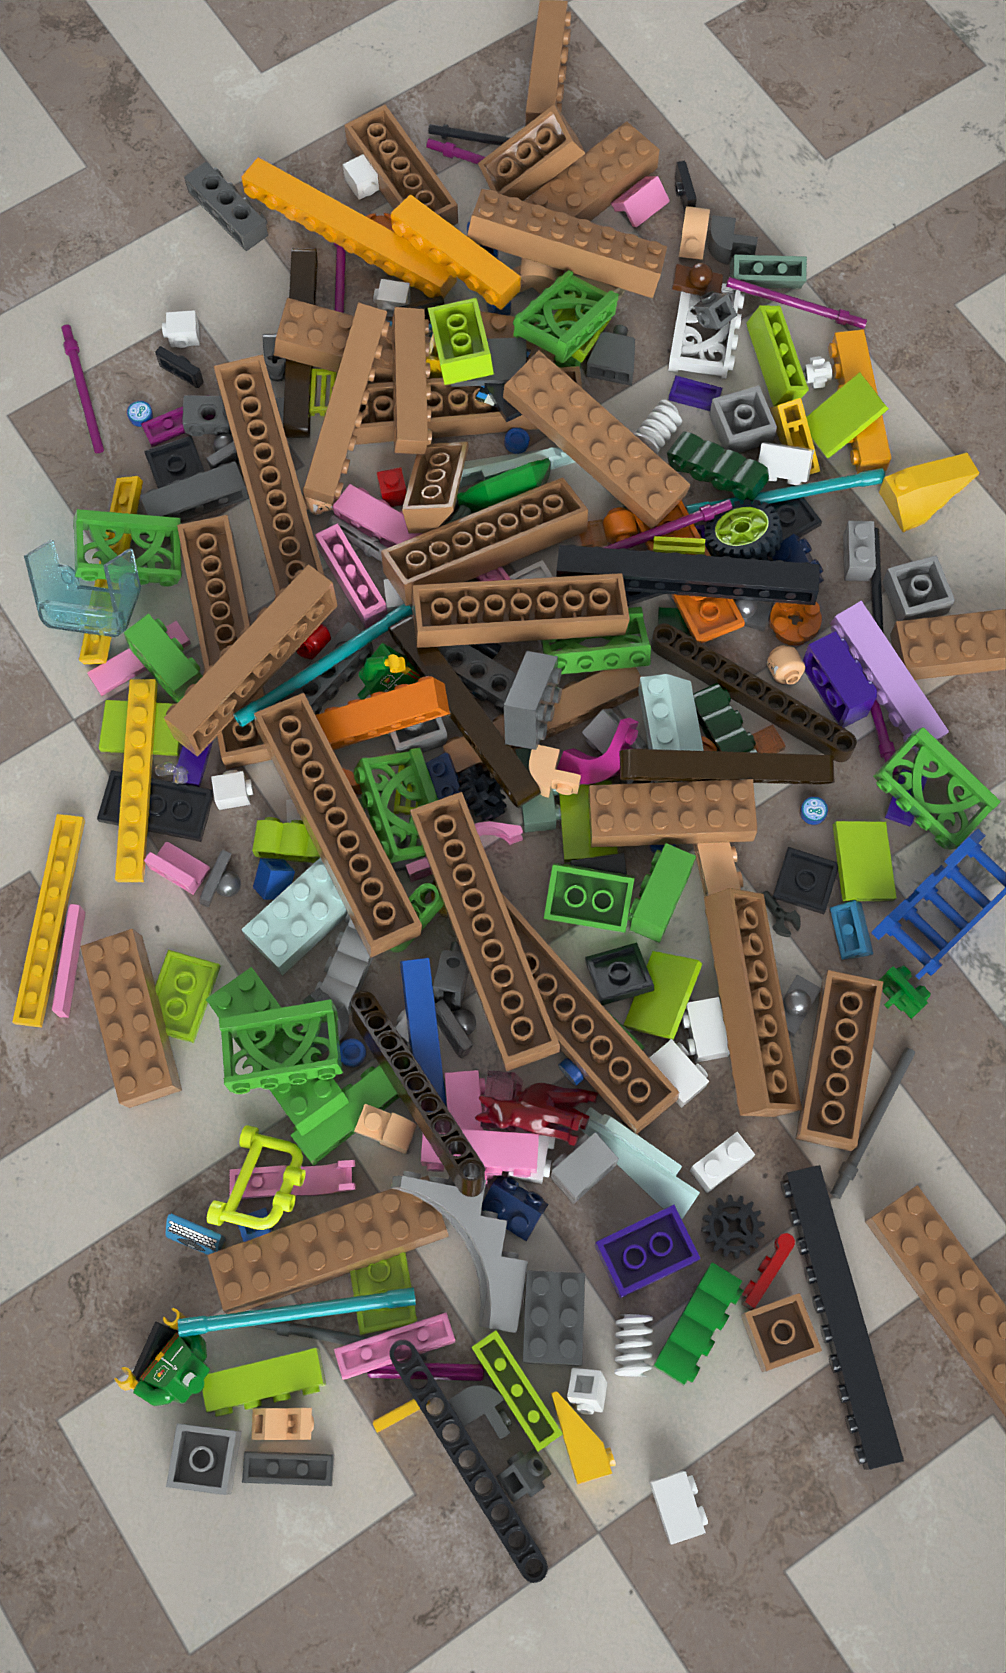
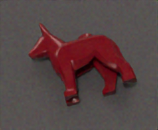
M535 1083L528 1086L524 1091L518 1090L515 1100H498L489 1096H479V1100L489 1110L476 1115L475 1119L484 1123H494L500 1128L515 1126L534 1134L560 1138L567 1141L569 1145L575 1146L579 1137L572 1135V1130L578 1131L579 1128L585 1130L590 1116L573 1107L582 1102L588 1103L591 1101L596 1103L598 1092L579 1088H563L548 1083ZM557 1124H561V1125L570 1127L571 1129L566 1128V1127H563V1126H560V1125H557Z

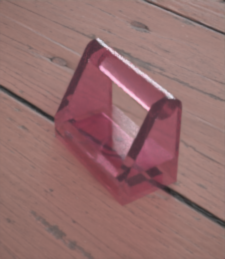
M488 1070L484 1096L493 1097L498 1100H515L517 1091H522L523 1080L515 1072ZM483 1104L482 1112L488 1111L489 1109ZM481 1122L480 1125L481 1128L489 1131L516 1133L515 1126L500 1128L494 1123Z

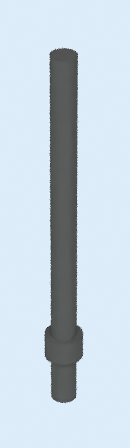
M907 1047L904 1049L858 1138L857 1147L852 1150L847 1162H843L838 1171L840 1175L830 1192L832 1196L841 1199L849 1181L854 1180L858 1172L857 1166L916 1053L914 1050Z
M292 1320L255 1325L256 1328L277 1331V1335L289 1337L292 1334L342 1345H348L369 1338L294 1323ZM428 1352L420 1354L424 1361H427Z

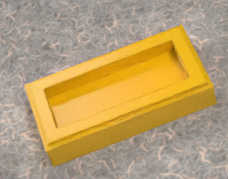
M412 1399L374 1420L372 1424L378 1433L420 1410L415 1399Z

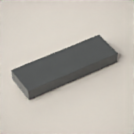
M244 1451L242 1483L333 1486L335 1454Z

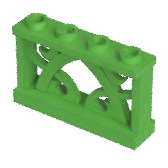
M568 270L562 276L557 277L549 288H545L536 300H532L526 309L517 313L513 321V326H515L513 336L516 338L522 337L554 354L555 360L564 363L615 315L619 294L611 290L607 293L573 275L572 271ZM575 309L577 322H555L552 314L553 310Z
M77 509L73 518L75 577L82 578L85 581L106 579L112 583L133 581L138 585L159 583L165 587L178 584L182 577L180 538L177 525H180V518ZM83 530H88L93 542L83 546ZM106 532L115 533L114 538L110 540H104L109 538ZM124 533L131 534L133 541L141 548L147 550L143 555L130 563L120 558L109 547L118 543ZM140 535H148L149 538L144 542L140 539ZM164 537H170L171 551L160 547ZM97 548L99 551L93 554L92 559H100L101 564L88 563L85 560V553L90 549ZM156 553H160L169 559L171 563L169 569L155 567L156 563L164 565L163 559L157 556Z
M642 607L628 608L630 619L625 635L540 640L543 654L558 656V668L562 669V674L649 666L651 664V646L643 619ZM592 638L610 640L609 643L601 647L589 648L579 644L585 639Z
M924 727L915 730L893 756L873 775L877 780V786L885 793L890 792L897 799L895 801L896 804L905 812L909 811L915 816L917 825L926 831L929 830L935 836V842L944 849H957L980 822L1001 802ZM914 745L919 748L913 762L902 759ZM932 761L937 766L935 772H929L923 769V766L929 769V763ZM899 765L911 768V773L902 772L898 774L904 776L905 782L903 784L897 783L892 776L893 769ZM946 774L950 778L946 792L951 804L926 803L922 793V776L937 778ZM956 786L963 790L962 795H956L960 802H957L953 793V789ZM911 789V795L906 790ZM977 804L980 809L968 821L963 810ZM957 812L961 820V827L958 832L950 833L944 828L943 823L945 820H949L952 826H954L955 816L953 813ZM931 814H938L935 819Z
M414 748L410 749L409 752L361 758L354 768V779L360 785L362 803L367 808L370 816L369 822L390 863L425 857L422 845L416 846L417 838L419 839L411 815L409 823H407L387 808L388 801L395 788L405 798L416 801L418 807L438 800L421 749ZM404 765L405 769L401 770L397 774H395V772L391 768L393 766ZM372 770H383L391 780L389 781L386 776L378 774L377 777L380 778L381 783H375ZM407 784H411L413 792H409L405 789L407 788ZM393 835L399 836L400 843L404 841L406 835L410 836L409 846L404 849L396 847Z
M330 999L219 1018L224 1068L223 1079L227 1089L235 1094H245L250 1092V1089L260 1087L263 1089H274L279 1084L291 1083L297 1085L307 1082L308 1079L319 1078L328 1080L334 1078L337 1074H342L337 1024L338 1015L333 1001ZM327 1022L329 1039L318 1037L321 1023ZM303 1026V1029L299 1032L306 1035H296L293 1033V1029ZM277 1030H284L290 1039L301 1043L298 1049L282 1064L268 1058L259 1051L266 1048L273 1041ZM266 1032V1038L254 1045V1042L260 1041V1038H257L256 1035ZM239 1037L245 1049L234 1054L232 1038ZM314 1044H322L329 1049V1056L326 1060L312 1062L314 1055L319 1054L322 1056L321 1052L313 1047ZM250 1055L251 1058L245 1060L242 1068L245 1069L247 1066H252L253 1071L248 1074L238 1075L235 1071L236 1064L241 1058Z

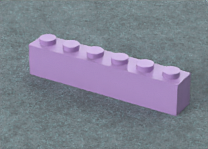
M860 601L836 615L830 623L832 626L831 632L836 631L840 638L846 640L849 652L854 659L860 662L864 676L875 685L877 702L885 706L889 712L888 716L891 723L895 727H899L903 733L904 742L915 730L922 727L937 741L943 738L949 732L863 602ZM916 745L911 748L915 753L919 750Z

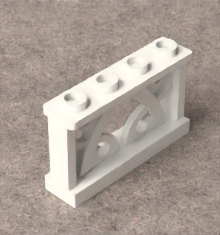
M722 283L721 293L728 294L737 313L738 308H743L745 294L740 293L741 291L726 287V284ZM681 292L668 371L678 373V370L722 376L721 378L726 379L728 370L733 371L735 356L731 355V349L736 350L738 335L734 334V330L740 328L742 314H737L730 321V324L728 322L717 334L702 342L700 333L696 329L686 326V323L698 322L696 315L692 314L691 310L695 309L694 305L701 301L700 298L702 296ZM693 336L697 344H694V340L691 342L687 341L686 338ZM728 337L727 346L725 347L721 343ZM708 351V355L715 359L714 353L719 352L722 354V359L719 362L709 361L705 358L704 353ZM699 355V359L688 358L689 356Z

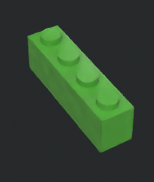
M380 1065L376 1068L371 1066L365 1070L360 1076L362 1079L355 1085L350 1083L341 1090L349 1103L310 1132L302 1136L296 1127L293 1128L295 1132L290 1136L313 1166L356 1133L354 1130L364 1104L384 1111L400 1098Z

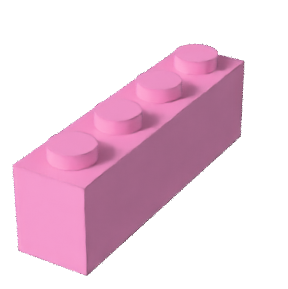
M349 484L333 505L334 515L369 537L378 538L380 543L387 548L421 535V533H408L403 511L398 512L391 508L386 501L382 499L377 500L370 496L368 491L362 487L357 488Z
M338 523L315 534L318 550L365 629L383 619L388 614L386 603Z
M478 1070L445 1073L447 1108L461 1129L483 1131L484 1122L477 1121L475 1116L487 1111V1107L481 1106V1101L479 1100V1096L486 1095L485 1078H479ZM485 1174V1188L488 1187L487 1180L493 1179V1175Z
M461 1129L483 1162L486 1175L499 1176L502 1175V1171H510L516 1177H531V1173H537L539 1134ZM423 1134L421 1149L422 1166H427V1171L443 1172V1164Z

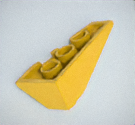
M968 453L908 467L884 477L879 494L904 533L925 524L936 511L944 507L956 493L965 488L980 472Z

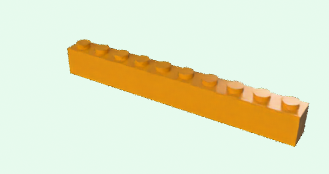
M259 157L241 176L244 193L251 199L259 200L269 209L277 210L289 220H295L304 225L307 230L314 231L323 236L327 241L338 244L348 253H354L363 258L368 264H374L383 269L386 274L395 276L403 282L410 283V287L419 289L429 298L442 295L444 299L457 282V277L451 276L447 269L439 263H434L422 250L414 248L406 238L398 236L388 228Z

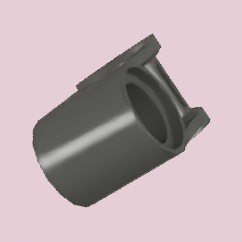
M277 333L263 334L264 360L269 378L272 381H282L285 379L286 359L274 356Z

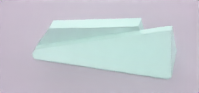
M559 447L465 461L459 488L487 480L537 460L549 458L550 470L575 463V461Z
M590 1107L586 1112V1115L590 1116L588 1126L585 1130H581L589 1137L596 1132L618 1157L617 1165L663 1209L675 1205L681 1219H683L700 1192L676 1177L682 1166L611 1116L601 1115Z

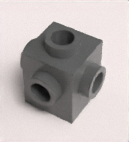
M708 292L700 298V302L694 305L697 312V320L704 328L721 329L737 316L728 294Z
M534 1448L525 1455L520 1450L507 1460L509 1467L496 1477L514 1503L526 1493L531 1498L545 1487L542 1481L552 1473Z

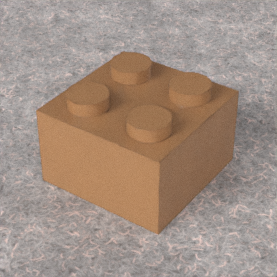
M800 1293L741 1315L762 1372L822 1351Z

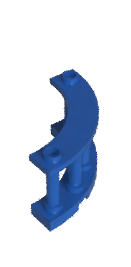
M979 829L974 831L944 861L948 865L946 868L941 865L871 932L878 940L886 933L890 937L893 935L922 963L924 967L915 975L918 979H921L926 973L932 976L943 965L939 960L1006 895V872L981 850L982 846L979 842L986 835ZM966 855L970 858L974 857L1005 887L992 901L959 871L961 868L957 864ZM944 877L948 880L952 879L983 908L969 923L937 893L938 889L935 886ZM923 898L926 901L930 900L961 930L949 943L917 913L918 910L914 906ZM902 918L906 922L909 920L940 950L933 959L900 928L902 925L899 921Z

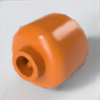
M623 507L611 509L602 521L606 540L610 544L638 534L634 514Z

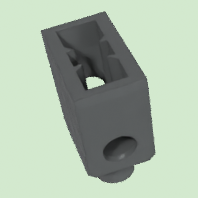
M616 325L613 333L602 332L588 359L587 377L632 386L635 338L627 336V327Z
M458 941L451 943L450 951L442 950L433 984L434 1002L437 1003L443 999L451 1011L460 1010L462 1007L469 973Z

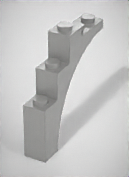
M404 1171L403 1176H393L391 1188L412 1194L432 1205L449 1220L462 1237L472 1257L479 1281L481 1300L479 1327L517 1333L528 1261L519 1260V1254L502 1251L507 1221L497 1219L498 1213L481 1211L484 1190L478 1196L467 1197L458 1190L450 1175L449 1179L431 1177L430 1181L420 1179L421 1174Z

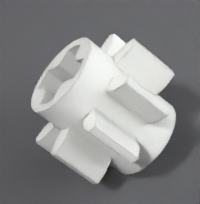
M821 356L809 358L810 364L803 366L806 383H810L813 389L825 387V381L832 378L830 362H824V358Z

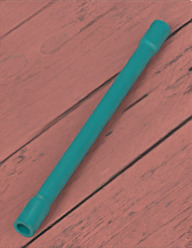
M883 468L854 475L760 492L754 500H760L761 504L763 502L770 504L859 486L866 487L882 484L885 472ZM736 497L728 498L732 506H735V501H740V504H744V500ZM728 499L685 505L688 514L699 511V508L708 504L712 506Z
M403 603L389 612L380 621L258 700L252 701L233 714L235 720L241 727L255 719L254 713L275 705L387 632L388 627L409 614L413 615L410 605L406 606Z
M414 1287L349 1298L215 1316L178 1319L179 1337L206 1334L211 1331L335 1314L416 1305Z

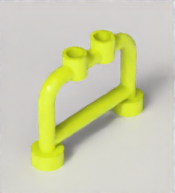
M245 1125L240 1135L239 1145L242 1148L249 1149V1152L228 1202L224 1203L214 1200L208 1209L207 1222L221 1226L226 1221L253 1229L264 1230L278 1223L283 1211L291 1212L293 1210L296 1197L291 1194L294 1185L302 1186L306 1171L301 1169L303 1154L297 1144L259 1134L257 1127ZM266 1147L287 1152L291 1155L292 1160L284 1171L283 1183L280 1190L274 1196L273 1208L270 1214L264 1218H258L236 1212L262 1148Z

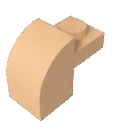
M686 206L679 257L703 260L710 209Z
M522 257L521 265L512 269L521 276L520 292L533 287L540 294H542L545 288H549L557 277L564 274V270Z
M538 745L537 750L532 749L528 772L538 784L541 791L540 795L549 798L551 788L564 795L578 794L581 775L556 769L560 749Z
M364 1104L354 1132L380 1141V1145L406 1154L417 1125L411 1120L393 1112L391 1114Z
M312 1408L253 1409L252 1440H311V1432L314 1428Z

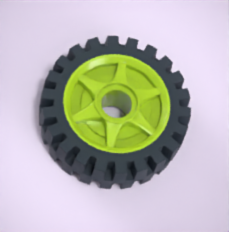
M750 499L744 500V504H740V501H735V506H732V509L714 516V519L707 522L705 530L706 544L710 555L714 557L729 556L732 558H755L768 561V556L772 558L776 554L775 550L779 551L780 543L783 541L778 513L775 512L772 506L769 507L768 503L763 502L761 504L760 500H754L752 504Z

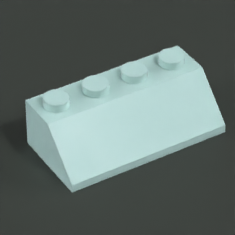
M669 674L640 677L638 691L648 748L704 751L691 681ZM655 781V783L688 782V781Z

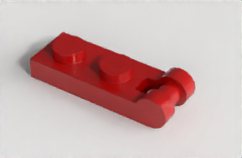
M783 1233L775 1239V1252L771 1258L766 1255L757 1270L761 1274L756 1282L750 1280L742 1293L745 1297L742 1305L748 1309L753 1310L756 1308L792 1251L795 1239L791 1234Z

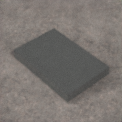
M523 338L487 339L494 374L453 383L451 387L484 386V383H507L526 364L527 340Z

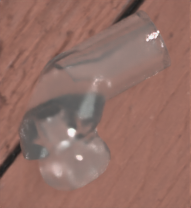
M165 762L157 765L155 768V773L159 777L174 775L173 781L176 784H183L188 781L187 774L189 772L184 766Z

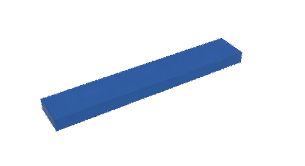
M421 958L400 961L410 1051L447 1107L430 959Z

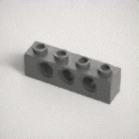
M206 161L184 176L188 193L245 251H248L268 236L266 227L268 222L261 212L257 213L250 201L238 194L236 187L223 178L218 168H213Z
M184 395L183 427L185 434L196 437L203 436L204 434H214L215 436L221 434L232 435L221 396ZM275 398L283 425L284 398ZM208 415L215 416L212 420L204 419Z
M347 622L304 669L361 633V631ZM372 641L354 652L349 658L342 660L282 699L281 702L304 693L314 714H320L322 706L327 700L334 699L339 692V687L345 681L349 682L354 677L356 669L373 655ZM328 671L335 673L331 677L323 676ZM310 690L318 691L313 696L306 695V693Z
M469 645L437 646L466 688L472 691V694L477 699L489 701L494 704V707L499 712L504 714V703L517 674ZM453 660H460L462 662L457 666L450 664ZM474 673H482L484 675L479 679L472 677ZM496 686H503L506 688L501 692L493 690V688Z

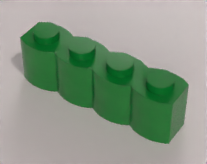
M711 1262L656 1358L653 1367L681 1385H685L687 1380L693 1383L701 1368L696 1365L702 1354L706 1357L708 1356L715 1343L711 1339L716 1328L720 1331L723 1329L730 1316L725 1313L729 1304L736 1305L744 1291L740 1288L742 1280Z

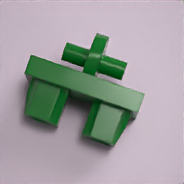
M905 965L898 968L893 966L878 980L883 981L882 992L889 998L884 1006L889 1009L894 1004L901 1012L904 1011L912 1019L928 1004L927 1000L931 993L925 986L919 985L915 989L908 982L912 975Z

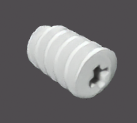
M667 400L659 401L658 405L647 416V419L642 422L634 435L658 454L659 447L662 448L665 445V440L671 438L670 433H675L676 426L679 427L682 424L677 408Z
M620 1314L624 1318L617 1320L616 1325L624 1330L617 1332L615 1337L623 1340V1343L615 1345V1350L622 1352L623 1355L615 1357V1362L623 1365V1367L615 1369L614 1374L629 1377H648L643 1375V1372L651 1370L652 1366L644 1363V1359L652 1357V1353L645 1351L644 1347L652 1345V1341L644 1338V1335L652 1333L653 1329L644 1326V1323L652 1321L653 1317L649 1315Z

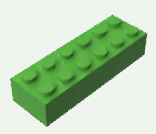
M252 967L206 998V1001L218 1018L281 1008ZM295 1027L293 1033L302 1036ZM277 1030L273 1041L266 1048L259 1051L268 1058L282 1064L298 1049L301 1043L290 1039L284 1030ZM266 1032L257 1034L256 1037L260 1038V1041L253 1044L255 1045L266 1038ZM239 1037L233 1038L241 1050L245 1049ZM316 1055L313 1056L312 1062L320 1061ZM313 1078L308 1079L303 1084L284 1083L279 1084L277 1088L269 1089L302 1136L349 1103L333 1078L328 1080Z

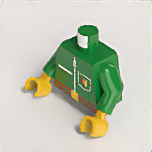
M382 643L373 655L366 660L365 665L359 671L358 676L365 684V687L357 695L361 700L370 698L371 694L376 692L392 691L397 685L417 683L421 677L403 654Z
M171 1308L177 1314L175 1321L170 1322L166 1317H163V1321L172 1329L177 1330L178 1319L185 1318V1316L177 1309ZM175 1333L139 1377L140 1382L136 1381L135 1375L127 1367H122L121 1369L128 1375V1378L125 1381H119L117 1378H114L115 1382L122 1390L133 1389L135 1395L153 1406L170 1404L172 1401L183 1404L192 1394H197L203 1389L204 1378L210 1371L209 1366L205 1362L207 1359L206 1341L201 1335L179 1337V1334Z

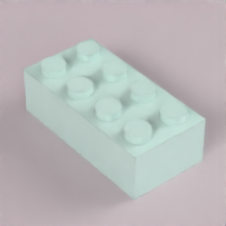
M319 858L241 930L246 939L283 976L345 919L348 912L322 859Z

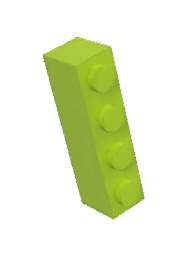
M760 305L746 322L772 404L776 406L802 398L809 389L781 306Z
M496 1330L471 1347L537 1452L563 1435Z
M313 1348L208 1374L204 1378V1387L202 1389L206 1412H215V1417L232 1414V1407L244 1405V1409L248 1410L261 1407V1400L273 1398L274 1403L291 1399L290 1393L302 1391L303 1396L320 1392L319 1386L326 1385L320 1349Z

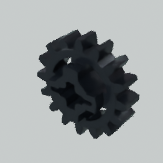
M472 765L459 774L461 777L457 781L461 786L458 788V791L463 793L468 809L474 810L475 817L481 815L483 821H493L505 813L504 808L507 805L503 800L506 799V796L501 793L500 790L502 788L495 778L490 776L489 770L484 772L481 765L478 767Z
M728 1195L725 1203L720 1197L717 1198V1208L709 1205L707 1208L711 1216L704 1215L702 1217V1220L708 1223V1226L701 1229V1232L709 1233L705 1243L713 1242L715 1244L712 1249L714 1253L719 1249L723 1250V1258H726L731 1252L734 1259H738L740 1251L747 1257L751 1254L749 1246L757 1249L759 1244L755 1239H762L764 1237V1234L758 1231V1228L765 1225V1222L757 1220L761 1211L753 1212L751 1210L754 1204L752 1201L747 1205L743 1204V1196H740L737 1201H733L732 1195ZM727 1208L739 1209V1211L734 1214H728L726 1211L723 1210ZM747 1217H749L751 1221L752 1232H750L746 1227ZM715 1220L720 1225L719 1237H717L714 1229ZM736 1221L738 1223V1231L730 1233L727 1222L732 1223ZM729 1240H738L740 1243H743L740 1246L726 1245Z

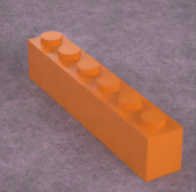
M426 676L418 679L417 683L397 685L392 691L376 692L371 694L370 698L364 700L355 699L342 707H329L324 710V713L315 716L332 749L337 750L448 715L450 711L445 684L432 676Z

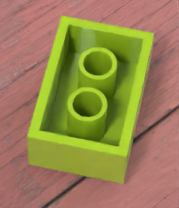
M477 298L428 308L444 385L493 375L491 354Z

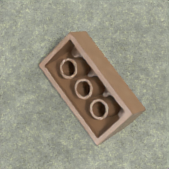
M554 104L481 160L478 165L490 190L508 197H516L523 201L586 153L577 135Z
M468 442L431 444L426 446L425 454H416L402 508L409 534H424L438 528L454 511L469 447Z

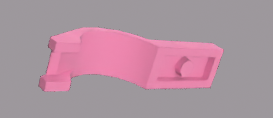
M491 821L475 823L479 837L482 835H494L504 839L509 845L523 840L521 835L523 831L519 825ZM426 857L405 865L410 882L432 875Z
M355 1160L338 1161L334 1164L322 1166H301V1169L306 1171L305 1180L301 1187L294 1185L291 1194L295 1196H314L356 1190V1184L352 1183V1167H355ZM287 1165L254 1168L241 1199L274 1197L281 1188ZM241 1169L230 1170V1195Z

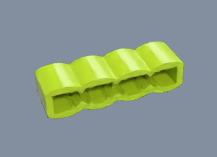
M265 817L264 820H257L252 849L255 857L315 863L321 858L302 820H291V823H282L280 819L275 817Z

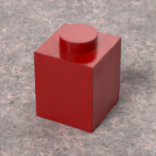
M402 468L377 472L381 499L386 501L391 507L403 505L407 490Z

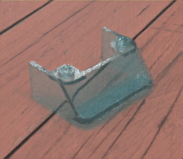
M49 540L24 555L38 615L45 626L51 629L109 637H118L127 630L141 592L133 549H127L103 565L108 588L80 585L79 578L75 577V570L68 565L59 563L54 540Z

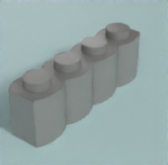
M347 913L346 922L348 926L345 932L341 931L335 942V947L338 948L334 957L330 956L324 969L327 975L323 982H318L315 990L320 987L324 993L329 995L336 1009L345 1005L350 1015L351 998L360 991L374 957L370 958Z

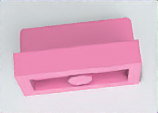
M648 176L632 186L611 204L615 212L625 211L632 226L638 227L668 204L669 198L659 177Z
M165 842L157 855L149 852L144 860L149 869L194 895L210 871L208 865L169 842Z

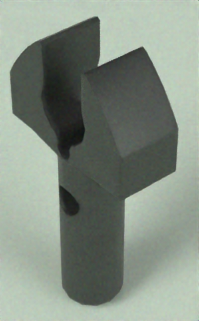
M769 891L762 892L765 905L776 917V924L772 927L773 930L780 936L790 937L791 932L784 926L785 920L791 922L798 932L801 920L796 910L791 913L785 912Z

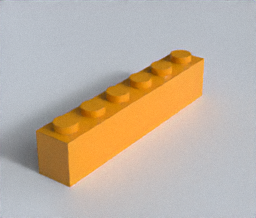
M411 194L391 212L392 229L398 236L406 238L414 248L422 250L434 263H439L446 268L451 276L458 277L470 290L476 291L483 296L490 305H495L502 310L520 292V275Z
M864 329L835 332L832 343H829L828 351L829 357L834 360L833 377L838 379L839 384L837 391L860 372L877 393ZM881 415L848 442L851 443L852 447L850 453L851 464L856 466L857 474L883 468L884 471L888 469L891 453L883 416Z

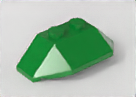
M549 458L529 462L484 480L469 488L466 492L457 494V508L460 505H464L470 508L473 514L545 485L550 476Z

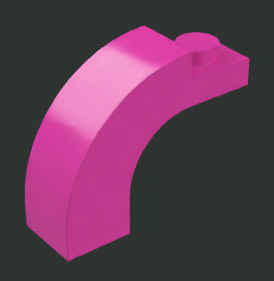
M632 718L620 720L610 747L600 757L589 756L575 748L564 750L557 770L581 775L580 784L598 783L620 774L619 751L634 749L629 745H632L637 738L638 730L636 728L639 722Z

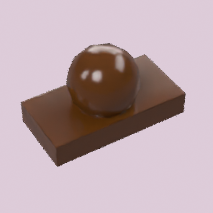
M697 263L693 267L676 264L672 290L703 296L711 291L721 293L723 274L712 272L709 265L705 263Z

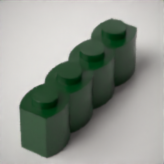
M683 431L667 452L668 463L675 471L690 473L697 481L711 482L717 490L733 492L734 496L740 500L750 499V501H754L769 480L768 467L753 459H746L735 451L724 449L720 445L703 440L690 432Z
M716 683L693 694L698 723L705 737L715 744L717 751L758 753L754 748L756 742L750 732H746L742 727V716L738 710L734 711L729 704L731 698L725 688L722 689Z

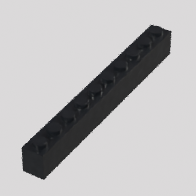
M570 544L559 545L556 577L622 573L625 591L815 605L819 592L820 564L808 562L793 563L782 560L767 561L755 558L741 559L729 556L714 557L703 554L688 555L677 552L662 553L651 550L635 551L625 548L609 549L599 546L583 547Z
M817 1165L787 1172L783 1176L784 1181H781V1189L784 1198H789L792 1209L788 1210L790 1222L793 1227L797 1226L800 1238H796L800 1255H805L807 1267H804L808 1284H813L815 1296H812L814 1309L817 1314L821 1313L824 1325L820 1326L822 1338L825 1343L830 1345L832 1355L828 1356L830 1367L833 1373L838 1374L840 1385H837L838 1396L841 1403H846L849 1415L845 1416L846 1425L849 1433H854L857 1446L853 1447L857 1463L859 1465L862 1464L865 1470L903 1462V1455L821 1166Z

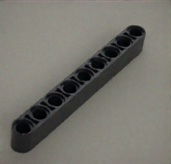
M406 1339L395 1341L389 1353L391 1362L513 1562L526 1581L530 1583L542 1581L547 1575L548 1565L528 1530L415 1346ZM400 1345H406L411 1349V1357L406 1362H399L394 1357V1351ZM416 1371H422L427 1375V1383L422 1388H415L410 1383L411 1375ZM433 1397H438L443 1401L442 1411L438 1414H431L426 1409L427 1402ZM448 1424H455L459 1427V1435L454 1440H446L443 1437V1429ZM466 1450H470L475 1454V1461L469 1467H464L459 1463L460 1454ZM487 1477L491 1480L492 1486L488 1492L479 1493L476 1491L475 1484L479 1478ZM498 1504H504L508 1508L507 1516L502 1520H496L492 1517V1510ZM515 1531H520L524 1534V1541L518 1547H513L508 1543L510 1534ZM532 1558L540 1560L541 1567L537 1573L529 1574L525 1571V1565L528 1560Z

